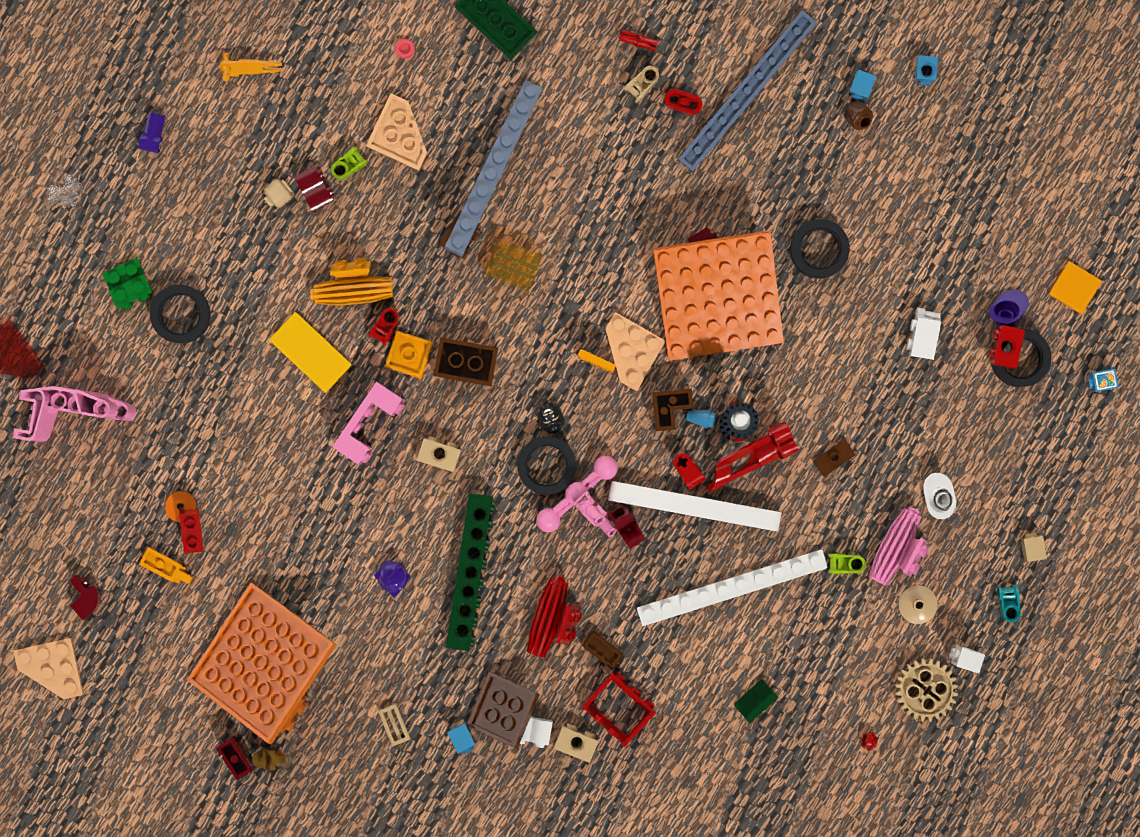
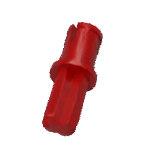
M622 30L619 40L622 42L636 45V48L642 47L654 52L658 44V39L656 40L643 36L642 33L639 35L626 30Z

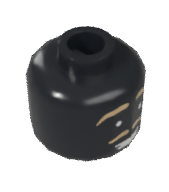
M553 403L540 407L537 418L543 431H550L551 434L559 432L561 426L565 423L561 408Z

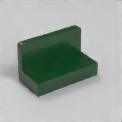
M761 679L738 699L734 706L751 723L779 697Z

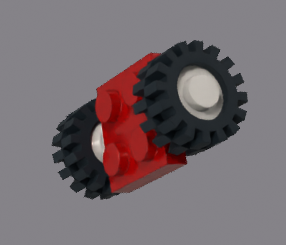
M731 402L719 420V428L722 435L726 439L734 441V443L745 441L758 427V413L754 410V407L747 403Z

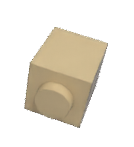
M1037 532L1027 533L1025 538H1021L1025 562L1047 559L1043 536H1037Z

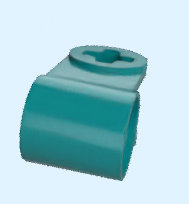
M1015 584L1013 587L1005 588L997 586L1001 618L1006 622H1016L1021 616L1018 585ZM1009 608H1012L1015 612L1012 619L1006 616V611Z

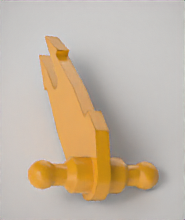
M229 53L223 54V60L219 65V69L223 74L222 79L225 82L229 81L230 76L239 77V75L269 72L271 74L282 71V68L273 67L282 66L280 62L251 59L230 61Z

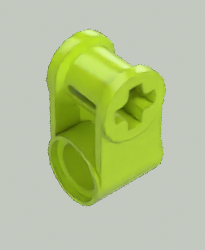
M355 146L332 165L331 172L336 180L343 181L363 168L369 161L361 156L358 152V147ZM342 166L346 169L344 175L339 176L335 174L336 168Z
M828 554V557H830V570H828V573H861L866 567L864 558L859 555ZM854 559L861 560L862 565L859 569L851 567V562Z

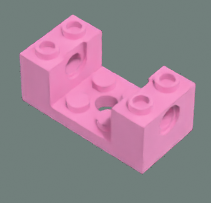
M376 382L333 445V448L358 465L367 463L373 455L370 452L372 448L353 436L354 433L359 434L364 426L362 421L365 417L369 418L375 410L374 404L391 416H395V414L399 415L404 409L405 405L403 402L405 400L379 382Z

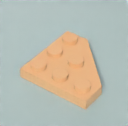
M390 93L366 147L420 171L427 156V151L411 107L407 100Z
M615 312L605 330L618 377L621 383L637 391L664 345L665 340Z
M72 638L14 650L17 669L63 699L84 695Z

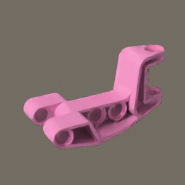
M50 386L20 390L19 400L31 401L34 404L30 408L32 414H29V418H31V422H28L29 430L14 428L12 438L35 442L47 441L50 438L58 411L131 421L136 416V408L132 404L104 393L66 387ZM125 408V409H126V413H125V415L123 416L122 411H123V409Z

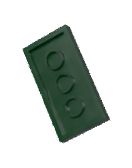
M460 0L455 6V9L510 61L538 33L504 0Z

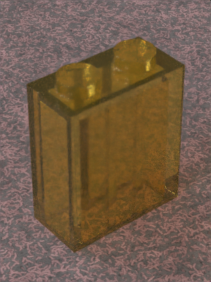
M498 239L497 243L493 242L490 253H493L490 261H486L483 271L486 272L485 276L529 293L543 255Z

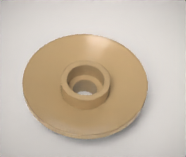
M916 585L909 587L902 593L899 599L901 615L913 624H923L930 621L937 611L936 596L925 586ZM922 602V607L917 609L916 603Z

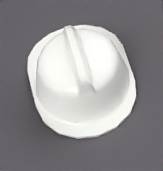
M942 473L930 474L923 484L928 511L937 519L949 518L954 513L957 503L952 482Z

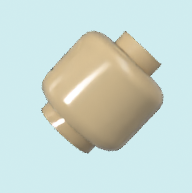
M275 179L265 187L264 193L266 196L264 200L270 207L274 205L277 208H281L292 199L291 193L293 190L284 180Z

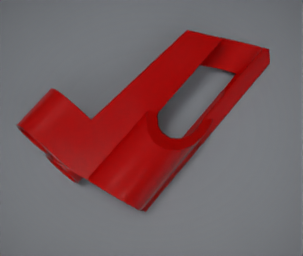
M784 421L768 429V434L721 458L714 469V482L706 487L708 492L710 493L779 458L782 460L799 452L787 423ZM753 453L745 467L731 473V463Z

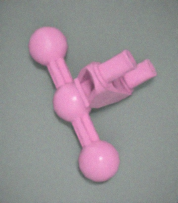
M611 456L597 458L594 463V471L582 482L569 484L565 489V498L553 509L545 508L538 513L536 518L538 528L543 532L557 530L560 525V517L572 506H576L594 526L600 527L608 537H612L617 532V529L608 520V514L589 494V490L601 479L609 480L616 475L618 470L616 460Z

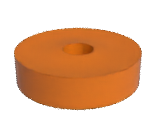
M175 492L166 500V513L175 522H180L179 503L184 504V510L197 509L195 498L188 492Z

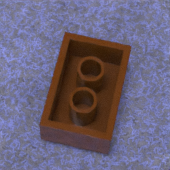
M440 337L433 376L492 387L499 348Z

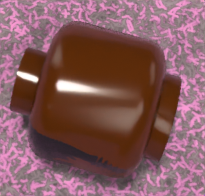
M856 101L846 108L844 118L854 129L863 130L872 123L873 112L863 102Z

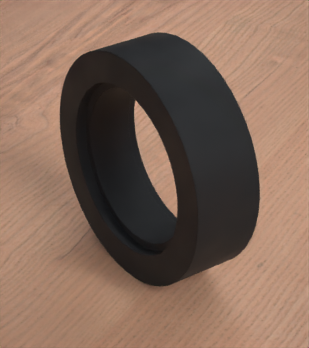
M825 219L812 220L802 225L794 234L790 244V256L795 267L805 276L814 279L828 278L836 274L846 264L850 252L849 240L844 230L836 223ZM812 231H826L837 241L838 256L834 263L828 267H813L804 260L801 254V243L804 237Z
M172 285L163 289L156 295L151 304L150 320L154 330L162 338L173 343L185 344L197 340L204 334L210 323L211 312L206 298L198 290L186 285ZM179 295L188 296L193 299L199 309L197 324L185 333L170 331L165 326L162 318V311L166 302Z
M1023 329L1025 330L1023 339L1031 342L1036 347L1039 355L1037 368L1032 374L1026 377H1016L1010 374L1005 367L991 364L995 375L1009 386L1027 387L1041 381L1049 371L1051 365L1050 347L1040 334L1030 329ZM1004 341L1001 345L1003 351L1005 347L1008 345V342Z
M543 436L531 440L524 446L520 452L517 467L519 476L527 488L538 494L550 495L562 491L570 484L575 474L576 461L572 450L565 442L555 437ZM543 446H551L558 449L566 460V471L563 477L558 482L550 485L536 482L530 476L527 467L528 459L532 452Z

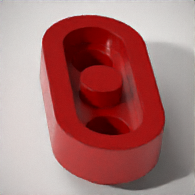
M677 89L669 90L664 98L665 105L668 108L688 115H697L703 106L702 100L698 96ZM675 96L677 97L678 101L676 103H672L670 101V98ZM691 102L696 104L695 109L689 108Z

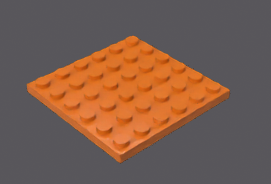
M770 230L653 248L669 361L784 343Z
M251 582L187 681L265 742L272 744L337 644Z

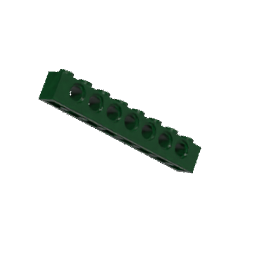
M469 493L446 648L469 651L470 647H474L476 636L472 635L473 627L477 628L479 616H475L476 608L480 609L481 597H478L479 589H483L484 584L481 572L486 570L487 564L484 552L489 550L490 539H487V532L492 531L493 520L489 519L490 512L495 511L496 501L492 500L493 496ZM477 509L485 511L486 516L484 519L479 520L475 517ZM474 528L482 530L483 535L480 539H475L472 536ZM470 548H478L480 551L479 557L472 558L469 555ZM468 567L476 568L477 575L475 577L467 576L466 569ZM465 586H471L474 589L472 596L464 595L463 589ZM463 605L469 606L471 614L468 616L462 615L460 608ZM459 625H466L468 633L465 635L459 634L457 631Z

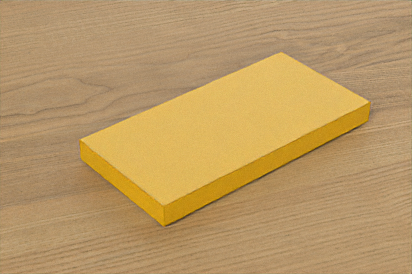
M297 312L269 339L325 393L352 366L346 358Z

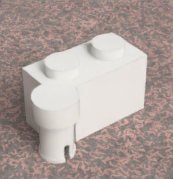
M917 307L915 320L912 319L910 331H913L912 338L908 339L906 350H909L910 356L934 360L941 321L938 320L940 319V313L925 311L924 308Z

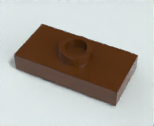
M843 439L813 460V463L822 476L825 477L856 454L847 441Z
M594 630L582 644L586 650L611 670L624 656L621 651Z

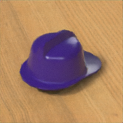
M1006 291L991 306L989 315L997 327L1000 325L1014 327L1026 311L1029 299L1022 291Z
M385 561L373 575L378 580L379 585L382 587L381 589L388 591L393 598L400 593L410 578L406 568L395 561Z

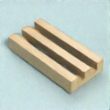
M396 703L378 710L392 747L410 740ZM391 709L395 710V713L405 735L404 738H402L400 735V732L392 715ZM386 711L388 713V716L398 738L397 741H394V738L384 716V712Z

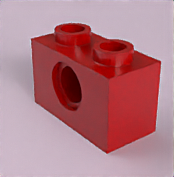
M1004 325L998 326V329H995L993 334V340H995L994 348H991L989 352L990 364L1016 369L1025 330ZM1004 341L1010 344L1008 352H1004L1001 348Z
M199 508L179 511L184 554L204 552Z

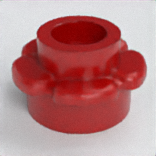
M873 732L864 733L861 742L862 748L871 751L872 748L877 746L878 739Z

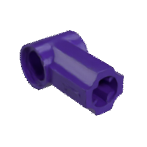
M149 112L145 131L141 134L139 141L140 150L159 154V145L163 141L161 136L166 120L165 116Z

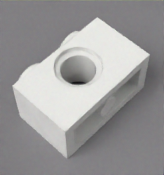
M956 645V648H952L949 655L951 664L976 673L980 672L985 657L984 654L959 645Z

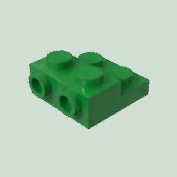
M138 258L102 273L117 309L127 310L133 307L132 303L138 300L140 302L147 301L151 298L150 295L154 293Z

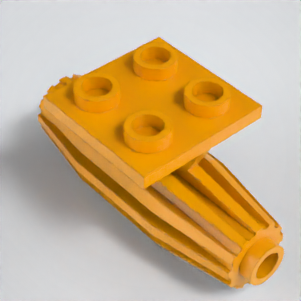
M366 258L355 259V262L347 263V260L335 261L336 264H332L330 276L334 275L336 279L314 284V289H310L311 300H315V304L341 306L371 303L393 297L392 278L368 276L371 260L366 261Z

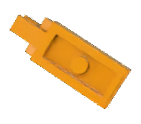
M147 547L139 565L171 582L179 583L182 580L189 584L194 576L185 572L187 568L183 564L151 547Z

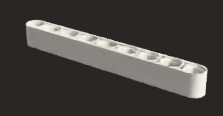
M615 481L611 482L608 498L610 501L777 532L779 531L782 512Z

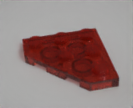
M10 319L0 326V374L30 378L45 367Z

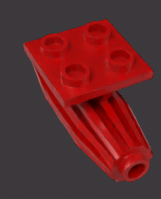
M555 575L554 578L550 577L539 598L529 631L527 652L545 658L555 637L557 638L556 643L570 644L575 639L576 630L574 629L576 623H579L581 620L582 612L580 606L568 605L565 607L569 583L565 582L566 578L558 575Z

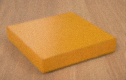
M1068 261L1048 295L1079 314H1083L1102 281Z
M396 330L385 367L422 379L434 342Z
M582 349L578 353L579 359L610 373H613L616 367L615 364Z

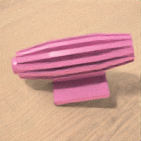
M910 506L908 509L904 508L887 531L875 555L869 578L886 586L899 568L909 577L912 574L916 575L920 568L918 562L921 556L924 558L929 550L928 542L925 539H915L921 516L918 515L920 511Z

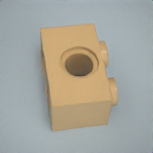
M431 436L428 439L424 438L417 461L455 472L462 451L458 449L459 445L447 442V445L439 443L440 439ZM437 448L444 449V458L437 459L434 453Z
M569 723L567 726L562 725L554 744V749L590 763L599 742L595 738L596 734L585 731V733L577 731V726ZM574 737L582 739L583 742L579 747L572 745L571 740Z

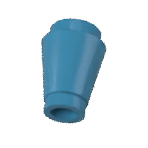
M689 409L686 421L706 429L708 427L713 428L716 413L712 412V410Z

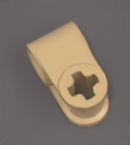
M654 66L645 67L625 86L624 90L629 91L636 98L635 101L637 103L657 83L659 79L657 68ZM653 71L656 74L655 79L647 80L645 78L646 72Z

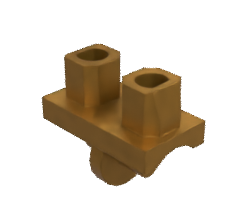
M263 747V751H256L253 754L252 763L258 768L265 767L270 771L276 770L277 765H286L285 753L281 752V750L275 751L270 747Z

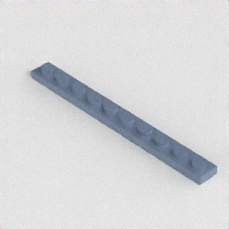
M803 10L798 14L679 157L678 161L692 172L698 167L817 24L813 18Z
M525 80L444 249L461 257L463 256L543 88Z

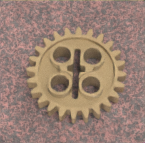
M921 658L920 664L913 660L914 666L911 667L909 664H906L908 670H900L903 677H896L901 681L899 684L894 685L899 688V691L894 692V694L900 695V698L896 701L898 703L903 702L900 708L902 710L908 708L906 714L910 715L913 712V719L915 720L918 716H920L922 722L925 720V717L932 722V716L939 720V714L942 713L946 716L945 709L952 710L949 704L956 703L952 699L953 696H958V693L953 691V689L958 688V685L952 684L956 677H949L952 671L948 670L945 672L947 665L944 664L939 667L940 661L938 660L934 664L931 658L928 659L927 663L924 658ZM928 671V680L921 681L920 674ZM915 678L925 687L930 685L929 690L937 695L940 701H937L928 693H924V690L912 680ZM939 683H943L945 686L942 693H937L935 690L936 685ZM915 686L917 688V694L915 696H909V688ZM929 698L932 699L933 704L927 709L924 708L923 703Z

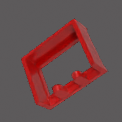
M612 672L583 703L581 708L586 710L597 723H600L625 748L655 715L656 711L653 709L655 705L648 699L644 701L639 696L641 692L633 685L631 687L624 683L626 679L619 672L617 674ZM611 680L647 712L627 736L591 704Z

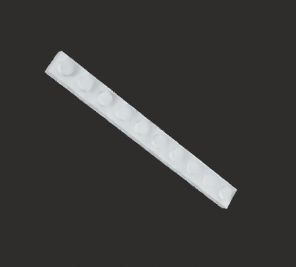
M820 549L637 607L642 626H646L826 569L828 566L823 551Z

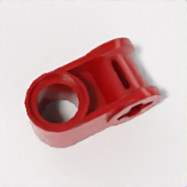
M392 308L385 309L372 327L368 337H374L382 342L383 346H386L400 320L399 312ZM388 312L395 313L396 318L392 323L386 320Z
M678 453L674 456L673 465L689 490L706 480L688 455ZM679 457H681L682 459H687L685 461L686 465L684 467L682 465H677V463L679 462Z

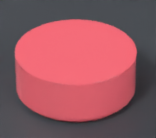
M401 39L397 42L395 51L400 58L408 59L413 56L415 47L412 41Z

